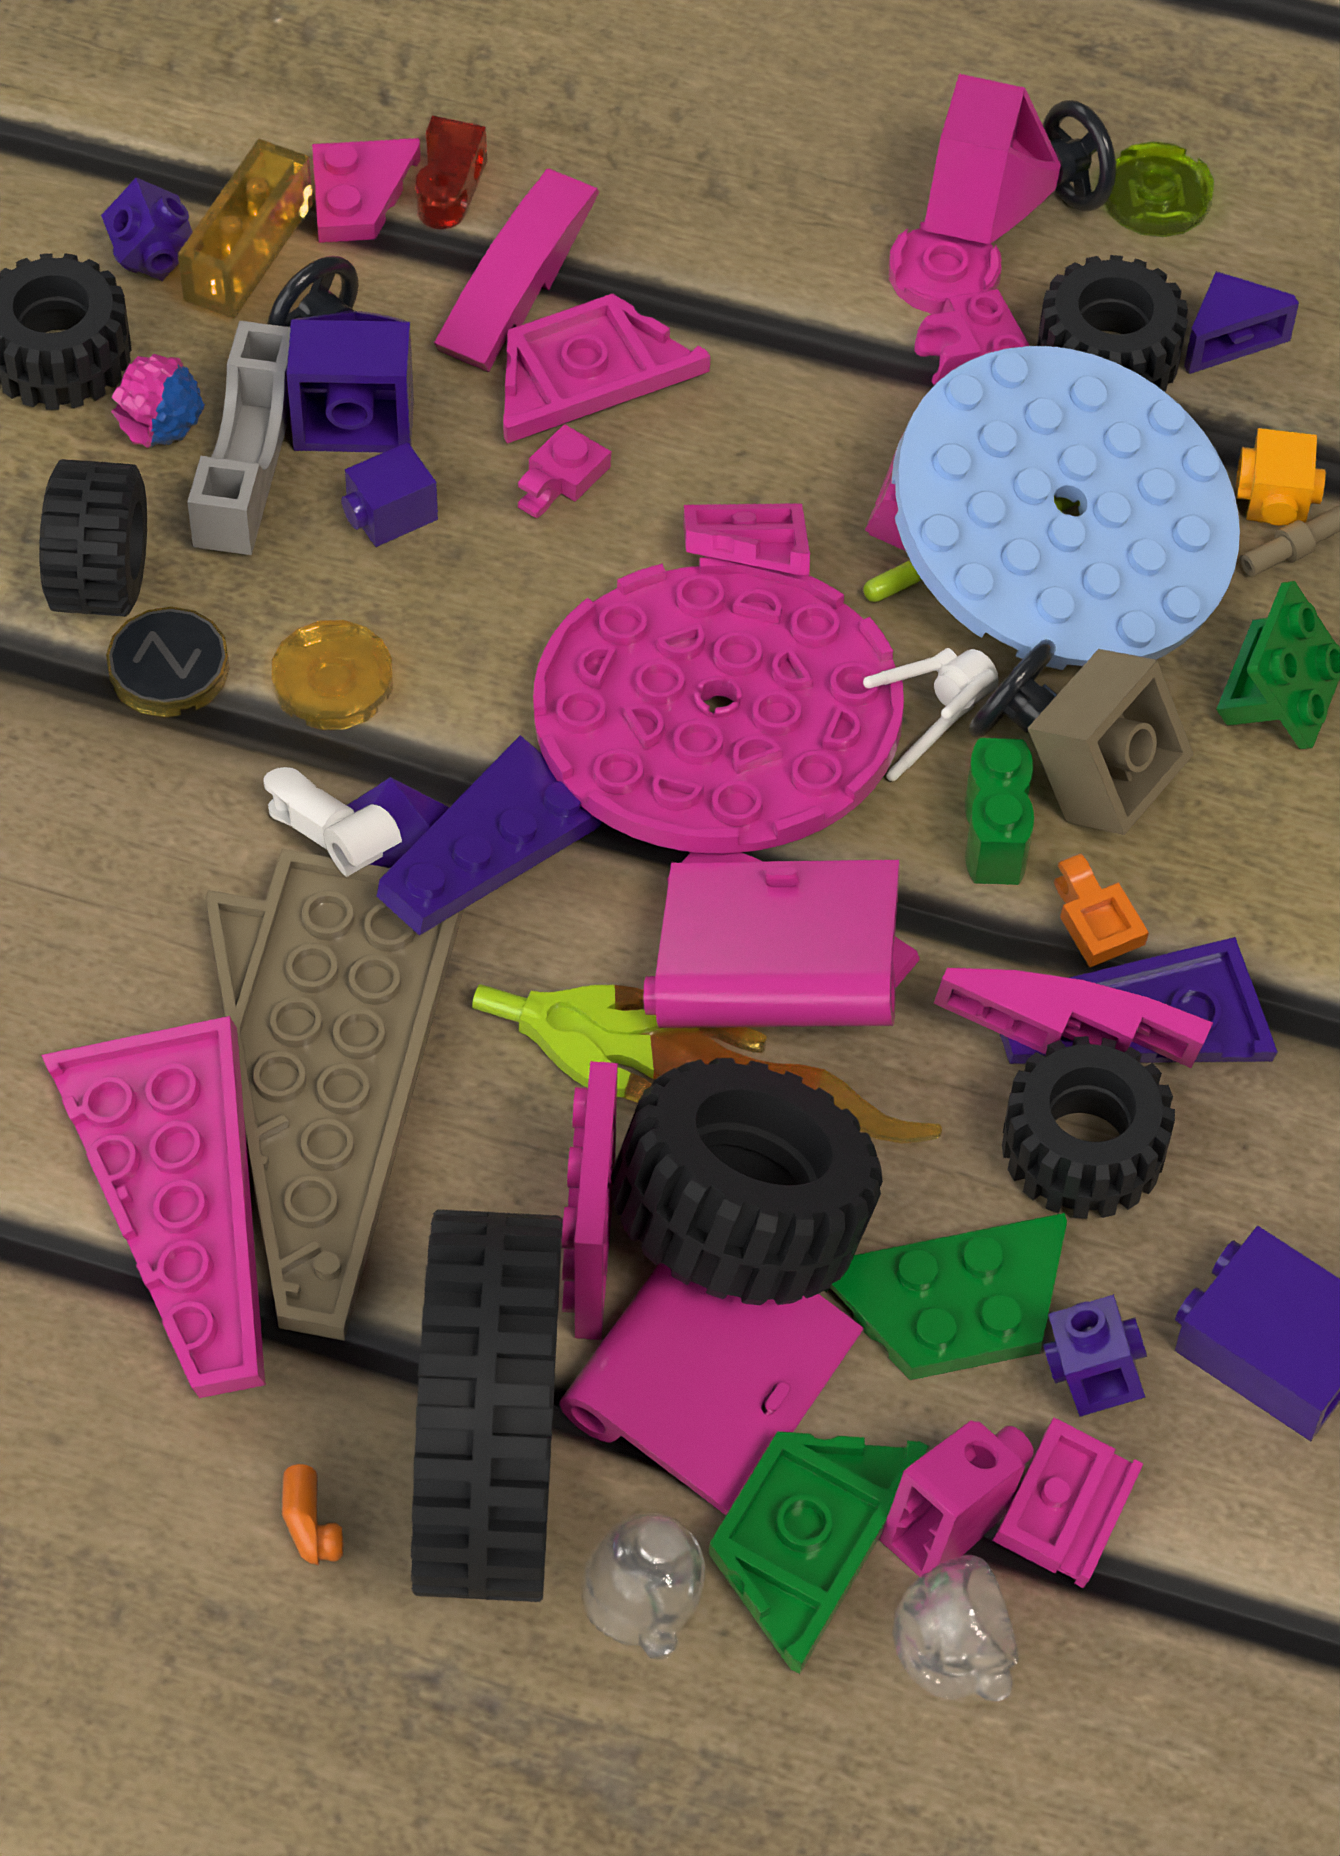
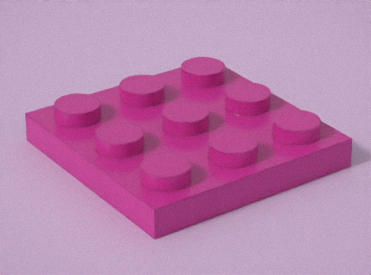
M590 1061L588 1087H575L572 1121L574 1138L573 1146H570L567 1173V1188H569L568 1207H564L562 1249H564L562 1281H564L562 1312L575 1313V1338L602 1340L613 1207L611 1176L616 1161L618 1063Z

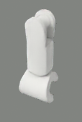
M276 768L268 772L263 778L265 789L273 796V799L268 804L270 816L273 819L293 826L294 829L327 849L333 862L346 877L382 858L383 852L402 842L400 830L395 820L381 806L371 804L354 813V810L320 788H316L310 780L294 768Z

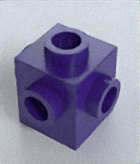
M135 178L101 214L113 245L114 257L120 265L133 273L141 272L163 281L198 244L188 221L189 213L181 203L179 196L139 178Z
M1114 1294L1093 1301L1081 1302L1073 1307L1048 1314L1055 1341L1043 1344L1051 1374L1055 1384L1067 1381L1080 1417L1146 1398L1135 1360L1147 1357L1144 1342L1136 1318L1122 1320Z

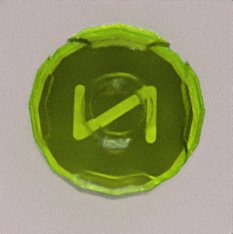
M1153 141L1134 144L1122 150L1120 157L1116 159L1114 189L1104 205L1108 214L1121 226L1138 234L1155 237L1180 235L1200 225L1209 213L1213 198L1214 179L1208 166L1199 157L1196 162L1194 159L1186 156L1187 149L1175 144Z

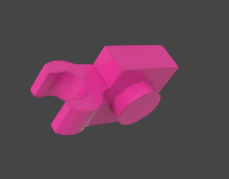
M564 424L529 458V470L518 482V487L526 491L527 494L520 499L517 507L534 518H539L560 494L576 502L611 467V451Z

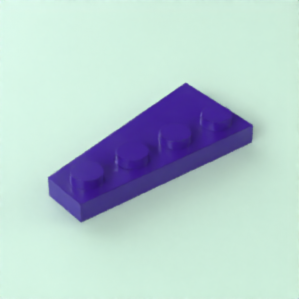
M520 735L380 878L376 897L420 936L596 830L602 825V821L581 807V802L562 781L556 780L542 753Z
M1236 937L1069 977L1149 997L1213 1022L1195 1062H1273L1278 1053ZM1000 1034L1009 1064H1026V1060L1035 1052L1046 1056L1037 1050ZM1061 1037L1060 1040L1066 1047L1073 1045L1072 1040ZM1131 1042L1129 1046L1142 1053L1140 1063L1176 1062L1134 1042Z

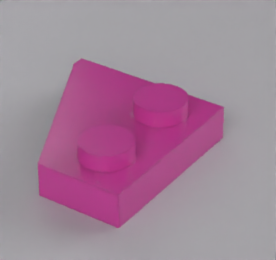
M802 503L684 505L683 527L686 552L796 575H809L810 550Z

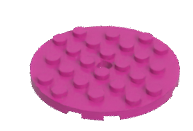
M713 557L699 558V566L665 571L663 564H658L617 579L616 589L601 596L594 602L589 598L585 599L568 614L554 631L538 663L533 693L534 722L541 753L551 773L557 781H562L581 802V807L595 818L633 838L666 848L693 853L750 852L781 846L823 830L847 815L875 789L887 772L900 740L904 709L903 682L901 680L874 688L864 687L863 680L867 676L896 668L893 661V649L883 632L870 616L863 619L853 609L844 604V594L809 575H796ZM714 696H725L731 699L733 703L725 707H717L715 713L710 712L709 705L703 701H707Z

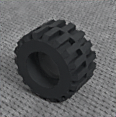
M48 253L40 254V259L34 261L24 258L16 262L17 268L13 270L4 268L0 271V384H2L3 393L11 399L21 396L22 404L33 408L38 403H43L46 405V410H59V406L62 404H71V408L84 406L83 400L89 397L96 401L106 395V386L116 387L122 380L121 371H125L131 362L130 352L132 347L124 293L121 286L116 285V278L109 270L100 272L99 263L90 259L79 262L77 255L65 253L62 258H53V254ZM53 330H64L55 333H46Z
M1110 255V260H1101L1099 256L1086 258L1085 265L1082 266L1074 262L1065 267L1064 275L1057 274L1050 282V289L1046 290L1043 300L1037 346L1067 348L1094 354L1136 372L1166 392L1167 384L1173 383L1180 363L1188 319H1186L1188 313L1187 302L1180 299L1182 291L1176 282L1166 283L1167 274L1159 268L1154 270L1146 268L1147 262L1136 258L1133 262L1123 261V256ZM1103 331L1116 332L1119 334H1110Z
M61 459L56 464L47 483L40 525V578L48 606L54 612L127 617L140 593L146 558L147 498L140 471L135 464Z
M1088 1036L1074 1037L1073 1045L1066 1047L1061 1040L1048 1044L1046 1056L1035 1052L1026 1060L1025 1071L1018 1070L1013 1080L1002 1132L1004 1133L1002 1141L1003 1158H1010L1008 1171L1014 1181L1025 1179L1023 1192L1033 1201L1040 1195L1047 1199L1045 1208L1059 1214L1063 1206L1074 1209L1073 1218L1087 1219L1089 1210H1098L1101 1218L1113 1216L1119 1203L1127 1210L1140 1202L1142 1192L1149 1194L1157 1184L1159 1173H1162L1175 1123V1109L1170 1108L1173 1099L1169 1085H1159L1162 1073L1153 1063L1143 1066L1140 1064L1142 1053L1132 1047H1129L1125 1053L1115 1049L1117 1042L1115 1040L1102 1038L1101 1045H1094L1089 1043ZM1074 1113L1091 1114L1109 1122L1120 1135L1102 1142L1084 1141L1065 1132L1055 1120Z

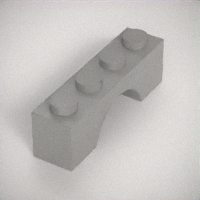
M239 320L227 362L225 403L218 440L211 457L200 456L187 501L193 547L252 555L290 417L287 384L290 327Z

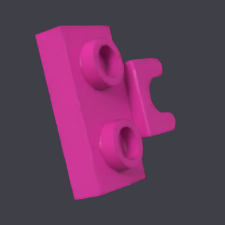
M998 289L947 297L942 313L926 316L918 329L915 339V353L922 357H940L939 369L931 380L933 385L952 370L972 359L1007 348L1030 346Z

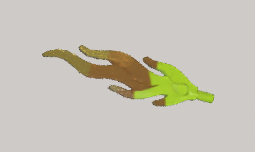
M479 984L474 994L473 1009L518 1022L520 1033L531 1038L564 1073L585 1087H588L590 1061L626 1065L655 1080L669 1070L677 1069L687 1062L701 1059L706 1065L715 1058H734L735 1064L746 1065L750 1061L768 1064V1070L783 1075L785 1071L802 1077V1083L814 1090L818 1087L822 1088L834 1097V1104L841 1110L848 1108L859 1120L860 1131L868 1132L869 1136L875 1139L897 1143H912L937 1139L942 1133L940 1124L906 1122L885 1115L864 1100L843 1080L825 1069L801 1064L773 1063L754 1059L726 1049L711 1039L721 1040L749 1052L763 1053L766 1048L767 1036L751 1028H659L656 1015L645 1014L644 990L621 985H590L556 992H537L531 990L528 998H524ZM618 1067L617 1097L638 1103L644 1090L651 1087L652 1084L645 1078Z

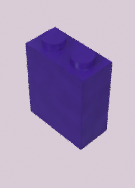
M1257 1225L1242 1245L1233 1240L1224 1249L1213 1267L1212 1274L1216 1276V1279L1204 1292L1196 1287L1181 1305L1176 1314L1175 1321L1182 1326L1174 1351L1311 1442L1340 1403V1278Z

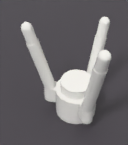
M946 648L934 657L885 670L864 678V687L874 688L929 672H938L934 682V690L940 702L946 707L941 711V717L888 770L886 777L889 781L897 780L958 718L970 711L975 703L997 688L999 681L998 672L994 663L987 655L979 650L970 649L957 657L950 648Z

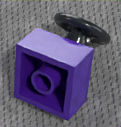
M327 256L317 259L297 272L279 293L268 318L267 324L290 327L287 384L294 451L383 453L406 442L411 446L414 390L410 322L382 314L354 311L352 308L355 304L359 288L357 271L350 261L339 256ZM335 274H338L341 278L339 297L329 291ZM312 284L310 292L302 299L299 306L289 313L297 298Z

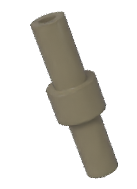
M1336 506L1306 523L1297 520L1277 530L1275 539L1241 556L1240 561L1245 573L1253 577L1284 560L1295 562L1314 552L1318 542L1340 532V506Z

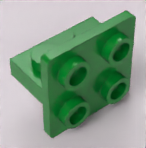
M1295 581L1281 583L1267 618L1252 620L1216 710L1227 726L1280 720L1299 749H1310L1314 747L1321 726L1326 720L1328 708L1340 680V646L1335 643L1318 617L1314 606L1307 600Z

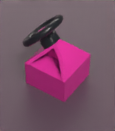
M959 74L940 137L923 230L990 245L1027 217L1054 190L1065 203L1077 210L1093 211L1100 208L1111 196L1116 180L1115 152L1105 125L1090 107L1075 100H1065L1054 105L1047 113L1042 124L1025 87ZM1067 117L1075 118L1087 129L1088 133L1082 139H1073L1060 127L1061 122ZM1097 151L1099 179L1095 190L1092 192L1089 168L1092 163V155Z

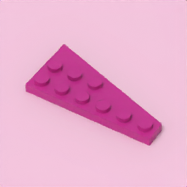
M227 1016L41 1055L60 1092L67 1114L87 1152L86 1156L120 1231L132 1251L143 1282L151 1293L162 1318V1324L191 1388L199 1398L266 1385L238 1033L231 1017Z

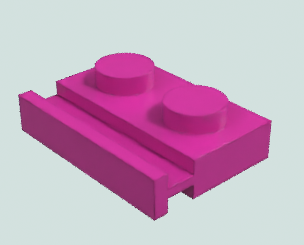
M1053 1417L993 1541L1053 1573H1056L1058 1570L1076 1579L1074 1584L1084 1588L1094 1572L1143 1463L1136 1459L1130 1462L1114 1454L1116 1449Z

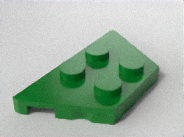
M1061 1213L854 1255L843 1277L832 1283L825 1292L830 1289L833 1290L853 1311V1320L864 1328L863 1332L871 1340L881 1343L886 1348L888 1358L909 1380L1040 1354L1067 1226L1066 1215Z
M777 1431L710 1541L708 1554L791 1670L798 1674L803 1670L880 1538L904 1470L928 1453V1445L921 1441L907 1440L906 1447L865 1445V1437L836 1436L831 1439H819L808 1433Z

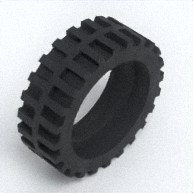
M437 1209L433 1213L425 1275L415 1426L411 1539L412 1592L415 1596L540 1602L543 1599L563 1221L559 1215Z

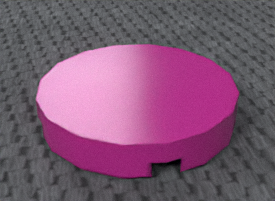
M925 221L920 222V228L909 233L908 229L899 234L890 250L889 281L895 292L913 308L930 314L942 313L947 297L996 290L1000 284L1002 270L1001 253L996 244L993 248L992 244L989 245L924 231Z

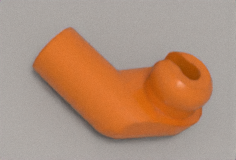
M296 1464L288 1467L283 1474L282 1517L302 1559L318 1566L320 1560L338 1561L344 1554L343 1528L337 1523L318 1525L317 1472L311 1466Z

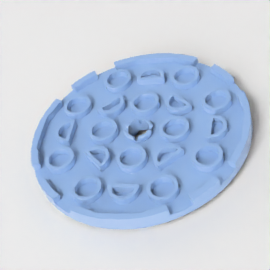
M1024 346L987 353L952 370L933 386L911 416L904 434L898 443L891 484H895L898 506L895 521L903 546L912 565L936 599L959 622L981 638L987 633L995 639L1017 649L1016 657L1023 659L1040 641L1048 639L1054 642L1056 652L1046 667L1064 670L1067 665L1083 666L1098 649L1156 660L1178 648L1194 635L1219 605L1228 589L1235 571L1239 552L1240 528L1234 491L1217 451L1203 430L1180 404L1152 382L1113 361L1090 353L1051 346ZM1054 495L1056 498H1067L1073 503L1079 501L1078 510L1080 516L1075 517L1063 514L1054 503Z

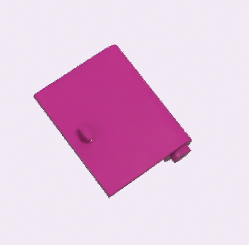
M899 860L671 863L656 975L646 976L644 980L645 1014L656 1015L659 1028L893 1026L896 995L893 954L900 876Z
M660 1263L560 1400V1407L574 1425L591 1437L609 1443L616 1441L620 1436L624 1437L711 1505L727 1515L777 1431L794 1432L864 1328L820 1294L808 1299L803 1296L799 1301L783 1305H777L774 1299H767L761 1305L743 1304L741 1297L727 1295L725 1299L706 1294L707 1288L692 1281L689 1285H686L671 1276L672 1269ZM766 1400V1402H765V1408H766V1409H765V1411L763 1412V1411H762V1404H763L764 1401Z

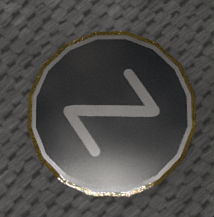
M172 606L146 610L128 619L112 636L106 653L110 682L113 684L115 692L121 701L142 714L160 717L181 715V709H188L195 705L197 710L209 704L224 688L230 670L225 636L216 624L194 610Z

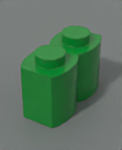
M979 738L972 751L965 795V814L969 823L965 861L968 873L976 884L1019 885L1026 871L1034 827V810L1028 797L1033 772V760L1030 749L1023 739Z

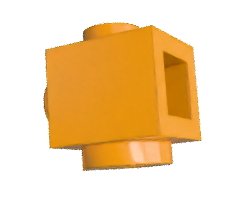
M1258 428L1254 448H1241L1236 476L1235 498L1247 500L1246 520L1266 522L1278 526L1289 525L1297 520L1306 523L1310 504H1321L1325 485V469L1315 468L1317 435Z

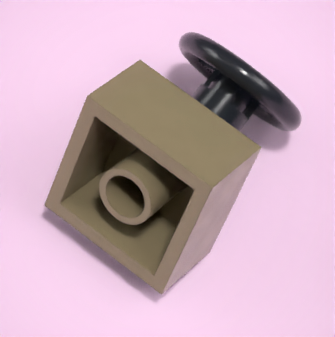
M1048 639L1042 640L1021 660L971 721L969 732L973 737L981 738L1006 715L1024 732L1030 733L1066 822L1125 835L1194 755L1158 660L1098 649L1067 685L1056 694L1046 684L1041 687L1034 681L1056 652V646L1053 641Z

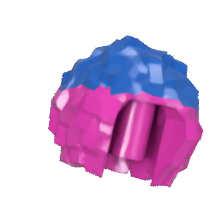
M153 354L150 358L137 356L133 363L128 365L122 377L121 385L115 389L111 397L118 403L112 410V413L119 421L121 430L129 436L133 444H143L146 448L161 444L170 445L174 440L182 441L190 431L191 426L197 425L199 415L205 406L201 398L200 388H198V382L194 380L189 369L184 367L182 361L177 357L167 358Z

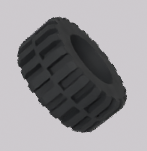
M715 1058L706 1065L701 1059L687 1062L677 1069L673 1068L653 1081L651 1087L644 1090L613 1166L611 1176L613 1203L617 1214L621 1216L620 1220L623 1228L632 1241L640 1240L643 1254L655 1265L663 1263L672 1269L671 1276L682 1283L689 1285L692 1281L707 1288L706 1294L725 1299L727 1295L741 1297L743 1304L761 1305L767 1299H774L777 1305L794 1303L801 1300L803 1296L808 1299L829 1289L832 1283L843 1277L851 1264L881 1195L880 1187L883 1178L876 1149L868 1132L860 1133L859 1120L848 1108L841 1110L834 1104V1097L820 1087L816 1090L802 1083V1077L785 1071L783 1075L768 1070V1064L750 1061L746 1065L735 1064L734 1058Z

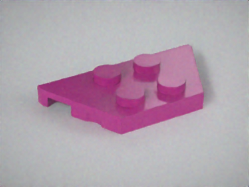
M613 293L509 329L505 377V411L503 417L504 439L508 444L710 372V355L707 350L699 345L691 351L670 338L669 327L652 317L640 315L634 306Z

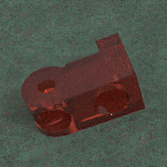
M432 115L426 130L428 165L420 169L415 181L417 214L420 221L426 226L445 230L460 224L466 216L486 166V127Z

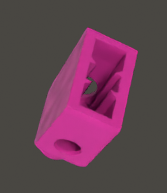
M969 1421L904 1470L880 1541L931 1586L997 1524L1007 1512L1024 1471V1465L1034 1455L1032 1444L1027 1436L1018 1428L1010 1425L1003 1427L994 1435L981 1422Z

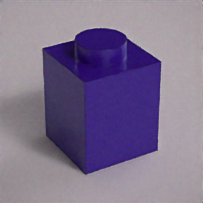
M408 442L345 469L347 495L341 498L344 513L351 526L355 530L362 528L375 547L438 520L437 482Z

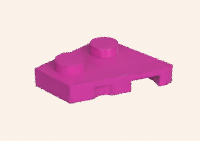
M420 138L312 144L319 243L376 239L386 222L387 210L395 206L403 192V179L411 165L417 167L421 160Z

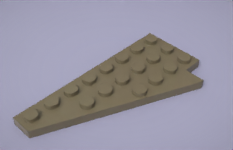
M281 849L266 900L212 890L207 891L205 899L225 1017L230 1016L237 1027L245 1133L278 1326L281 1329L345 1341L463 910L419 936L376 897L379 880L390 868L369 864L346 877L338 869L331 857Z

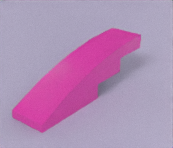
M546 169L494 239L460 294L434 342L438 351L484 371H490L508 337V330L523 325L541 288L550 289L599 194L598 188L552 169Z
M947 968L934 1004L1045 1055L1048 1044L1059 1041L1062 1036L1072 1041L1074 1037L1088 1036L1089 1043L1094 1045H1101L1102 1038L1117 1041L1115 1049L1124 1053L1129 1048L1131 1042H1134L1189 1068H1192L1213 1022L1149 997L1080 979L1019 970Z

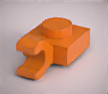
M1082 854L1059 862L1058 867L1063 876L1055 878L1054 885L1060 897L1066 903L1063 904L1060 919L1090 968L1146 945L1149 931L1119 882L1102 889L1088 861Z

